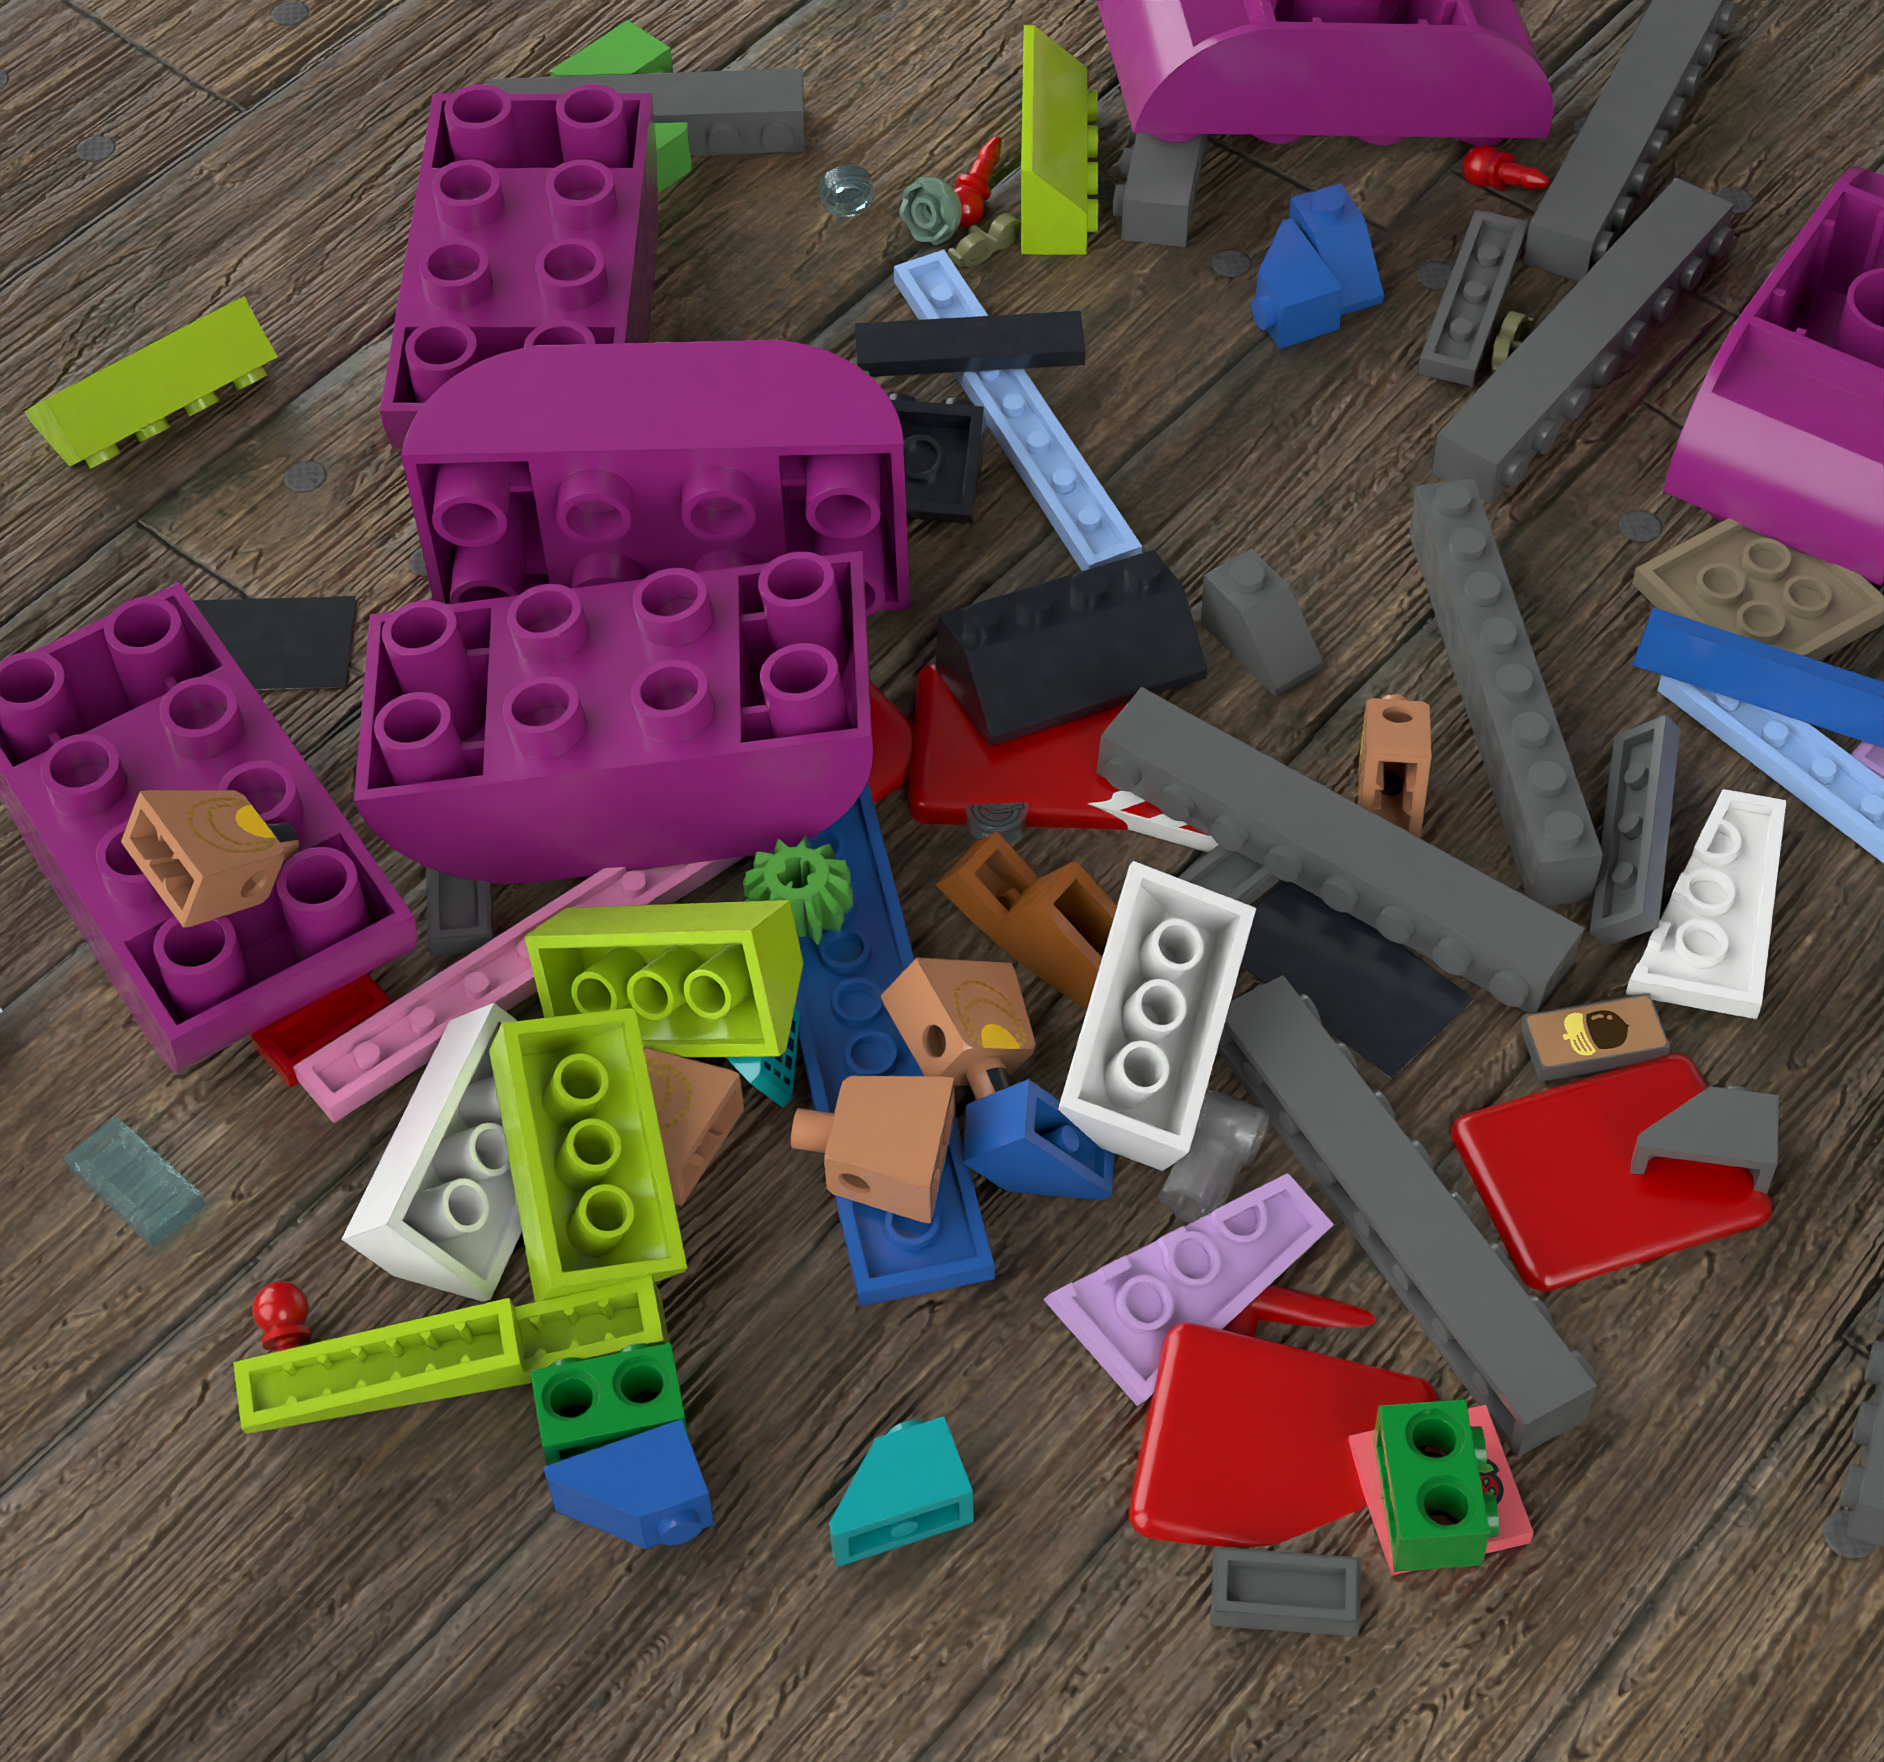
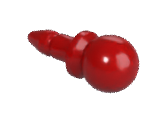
M998 136L993 137L980 149L977 155L978 159L974 161L968 175L960 174L955 181L957 187L953 189L959 196L962 208L959 227L964 228L977 224L984 215V201L988 200L992 193L987 183L994 171L993 167L997 165L1000 159L1002 139Z
M1479 145L1472 148L1465 155L1462 162L1464 178L1476 186H1491L1495 190L1503 191L1510 185L1529 190L1547 188L1551 185V179L1539 169L1517 164L1515 157L1511 153L1500 152L1490 145Z
M276 1281L264 1286L257 1293L253 1302L252 1313L257 1326L265 1332L261 1339L264 1349L279 1352L300 1347L311 1339L310 1328L304 1325L309 1313V1304L306 1295L298 1286L286 1281Z

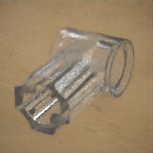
M1207 1087L1189 1153L1176 1161L1161 1191V1203L1168 1206L1177 1218L1189 1223L1223 1206L1242 1166L1250 1167L1260 1150L1268 1128L1270 1111Z

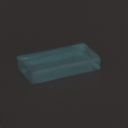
M117 1116L64 1157L69 1171L152 1248L156 1247L206 1206L202 1194Z

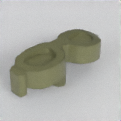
M1003 213L993 221L988 234L974 224L969 228V234L959 242L957 248H950L948 250V256L960 267L966 266L969 268L979 265L987 260L993 252L998 249H1005L1017 239L1021 230V222L1011 214Z
M1510 311L1501 326L1499 336H1496L1490 366L1491 376L1508 359L1510 351L1514 352L1522 344L1518 340L1526 328L1532 329L1535 326L1536 319L1515 311Z

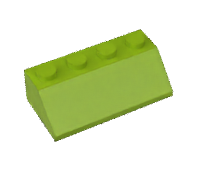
M1024 25L1021 254L1087 255V232H1098V199H1087V195H1098V162H1087V158H1098V125H1087V122L1098 121V90H1087V67L1035 25Z
M243 296L44 399L24 412L30 422L68 466H72L85 459L91 469L120 454L121 452L115 443L135 433L139 442H142L169 428L170 425L165 416L184 407L187 414L192 416L218 402L219 399L214 390L231 381L239 391L267 376L262 365L278 356Z
M790 900L564 908L524 936L544 1018L635 1007L643 1048L679 1057L781 1056L787 1049L803 968V958Z
M635 1007L502 1023L489 1049L535 1302L650 1275L657 1282L685 1272L687 1264Z

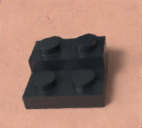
M906 394L887 395L898 414L902 428L906 519L973 524L978 478H981L987 425L984 406H975L973 402L961 398H948L941 403L918 402L916 398Z

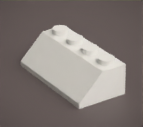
M1135 861L1129 865L1058 1110L1100 1148L1163 1171L1189 1153L1256 908Z
M495 1003L449 1021L341 1239L394 1277L482 1302L491 1300L522 1232L489 1049L501 1024L517 1020Z

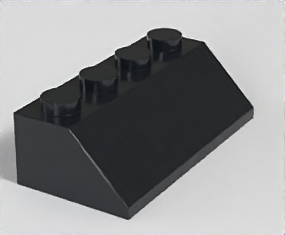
M1155 550L938 615L935 669L990 746L1126 704L1141 687L1157 694L1205 679L1207 675V666L1184 586Z

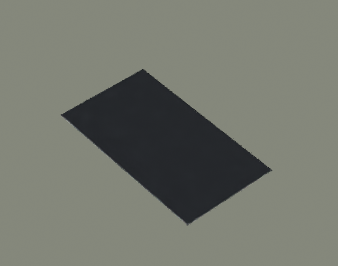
M356 596L193 600L255 690L346 687Z
M1283 881L1255 906L1256 911L1240 966L1264 984L1284 975L1298 995L1305 994L1312 1000L1320 1015L1321 1025L1327 1031L1391 1079L1475 1000V998L1402 945L1385 938L1376 928L1349 913L1332 909L1322 898L1293 882Z

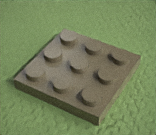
M1730 518L1640 565L1635 569L1632 582L1658 609L1817 661L1884 624V596L1860 574L1808 555L1775 539L1748 529Z

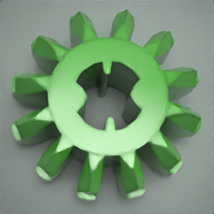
M804 836L797 847H788L778 838L774 848L775 854L756 853V858L753 862L754 869L745 872L746 877L743 881L744 895L747 897L745 902L790 900L798 939L799 937L808 936L819 945L823 937L822 929L840 932L841 925L844 922L843 914L851 912V907L853 906V888L850 887L851 874L849 867L846 865V860L836 859L835 852L832 850L830 843L813 850L806 836Z

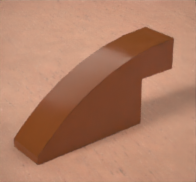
M997 831L975 842L935 885L1002 949L1070 1000L1088 1009L1117 905L1076 860L1039 878Z

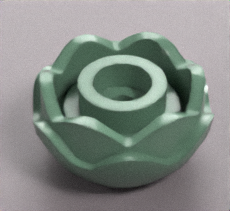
M924 176L917 178L914 183L904 190L899 212L903 222L908 225L913 238L921 242H931L933 245H939L955 234L961 221L962 208L958 194L947 182L939 178Z

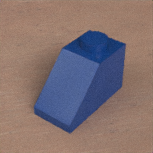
M1339 183L1291 197L1289 219L1292 218L1344 288L1341 315L1382 304L1384 293L1366 221L1343 185Z
M1292 218L1282 221L1258 271L1256 298H1253L1251 302L1252 314L1257 326L1261 330H1267L1279 349L1338 330L1340 328L1344 291L1342 285Z
M1027 1079L967 1104L962 1162L1008 1192L1104 1200L1112 1197L1114 1153L1100 1148L1058 1110L1060 1100L1031 1080Z
M682 1419L543 1467L556 1512L647 1549L661 1543L668 1546L679 1545L696 1537L702 1529L714 1525L709 1492Z

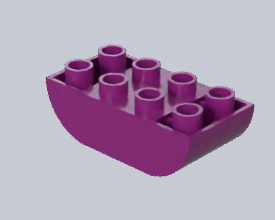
M1096 0L1133 133H1149L1153 137L1167 142H1186L1192 140L1198 134H1252L1263 141L1275 144L1291 143L1298 140L1302 135L1355 136L1362 141L1375 145L1394 144L1403 139V137H1456L1465 143L1475 146H1493L1503 141L1504 138L1548 139L1553 117L1552 92L1516 0Z
M487 84L466 86L454 93H433L380 406V415L386 435L396 451L402 452L408 429L424 403L452 377L485 359L535 345L648 343L656 272L658 233L657 150L652 93H617L614 89L600 84L576 86L565 93H506L501 88Z
M1854 166L1845 172L1832 187L1741 313L1726 337L1688 414L1668 469L1663 492L1705 509L1718 521L1722 522L1728 518L1733 519L1748 529L1775 539L1829 564H1837L1860 574L1866 580L1880 586L1884 583V176L1863 167Z
M785 340L535 345L485 359L452 377L424 403L406 434L401 457L432 599L434 601L447 605L517 596L530 588L544 584H559L569 588H579L644 579L652 573L668 568H685L694 572L764 564L792 552H811L820 556L862 551L866 615L869 616L877 610L910 609L904 448L899 417L885 391L872 377L858 366L832 352Z
M862 551L820 556L811 552H792L764 564L694 572L685 568H668L652 573L640 580L579 588H569L559 584H544L530 588L517 596L447 605L434 600H421L406 604L393 612L370 614L354 802L369 827L383 841L407 858L444 874L473 881H486L487 883L526 884L591 876L604 868L626 867V871L753 856L757 852L772 853L775 852L774 848L778 838L790 847L800 843L804 836L809 839L831 826L855 803L870 775L873 760L865 575Z
M180 582L151 596L126 601L115 608L110 615L34 651L17 653L0 662V797L33 857L145 1037L171 1071L178 1073L416 948L417 931L414 915ZM234 790L247 798L266 824L289 822L297 832L299 849L297 854L283 862L270 896L262 904L192 927L183 928L125 849L121 840L140 791Z

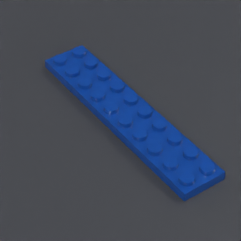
M868 780L860 796L842 817L825 830L808 839L813 850L830 843L832 850L835 852L836 859L846 860V865L850 869V887L853 888L854 899L851 912L843 914L844 922L841 925L840 932L822 929L823 937L819 945L808 936L799 937L798 939L803 958V968L795 1007L800 1011L798 1043L814 1111L835 1113L842 1081L850 1076H924L881 999L883 992L914 961V956ZM800 843L795 844V845L790 846V847H797ZM956 1117L953 1122L931 1224L919 1222L834 1195L859 1306L995 1279L994 1262L969 1166L962 1162L963 1143Z

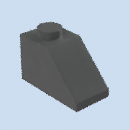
M1252 548L1204 575L1201 623L1274 697L1322 670L1323 660L1289 584Z
M1740 1086L1729 1088L1708 1087L1638 1135L1631 1159L1630 1173L1644 1175L1648 1161L1654 1156L1749 1168L1754 1177V1190L1767 1194L1778 1160L1779 1095L1758 1093L1750 1088Z

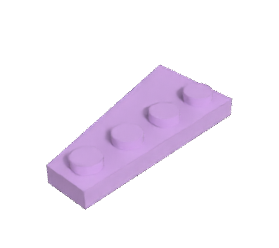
M1287 1173L1221 1206L1212 1213L1160 1237L1157 1241L1101 1267L1096 1272L1074 1283L1071 1282L1050 1293L1043 1300L1135 1405L1138 1406L1154 1393L1162 1341L1169 1329L1181 1322H1193L1223 1329L1334 1224Z

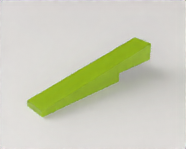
M652 1275L517 1307L513 1305L510 1298L236 1361L233 1364L241 1429L246 1434L529 1384L532 1383L530 1371L547 1368L551 1363L563 1358L577 1357L587 1360L617 1354L621 1349L633 1344L646 1343L654 1346L667 1344L670 1342L661 1293Z

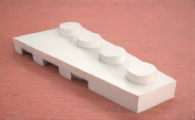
M1722 790L1694 847L1693 854L1684 872L1681 873L1673 889L1671 899L1661 919H1659V926L1653 930L1647 948L1629 979L1625 995L1637 996L1650 993L1652 1000L1753 1019L1758 1018L1763 999L1786 800Z

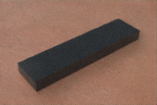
M1081 311L855 323L857 366L863 371H869L870 377L1085 365V342Z

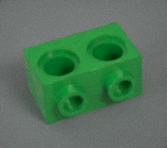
M646 1343L633 1344L621 1349L617 1354L587 1360L577 1357L563 1358L551 1363L547 1368L530 1371L541 1443L547 1466L682 1419L688 1436L671 1343L657 1346ZM650 1391L659 1394L657 1398L647 1403H634L630 1401L635 1395L642 1392ZM581 1405L589 1408L585 1413L577 1417L566 1418L560 1416L564 1410L572 1406Z
M1466 1399L1379 1406L1373 1442L1394 1572L1481 1566L1489 1537H1498L1499 1515L1494 1493H1483L1479 1470H1485L1487 1465L1485 1436L1481 1426L1471 1427ZM1425 1445L1435 1446L1443 1450L1447 1456L1442 1458L1427 1457L1420 1453L1417 1448ZM1434 1511L1447 1512L1453 1515L1459 1523L1455 1525H1441L1430 1519L1427 1514Z

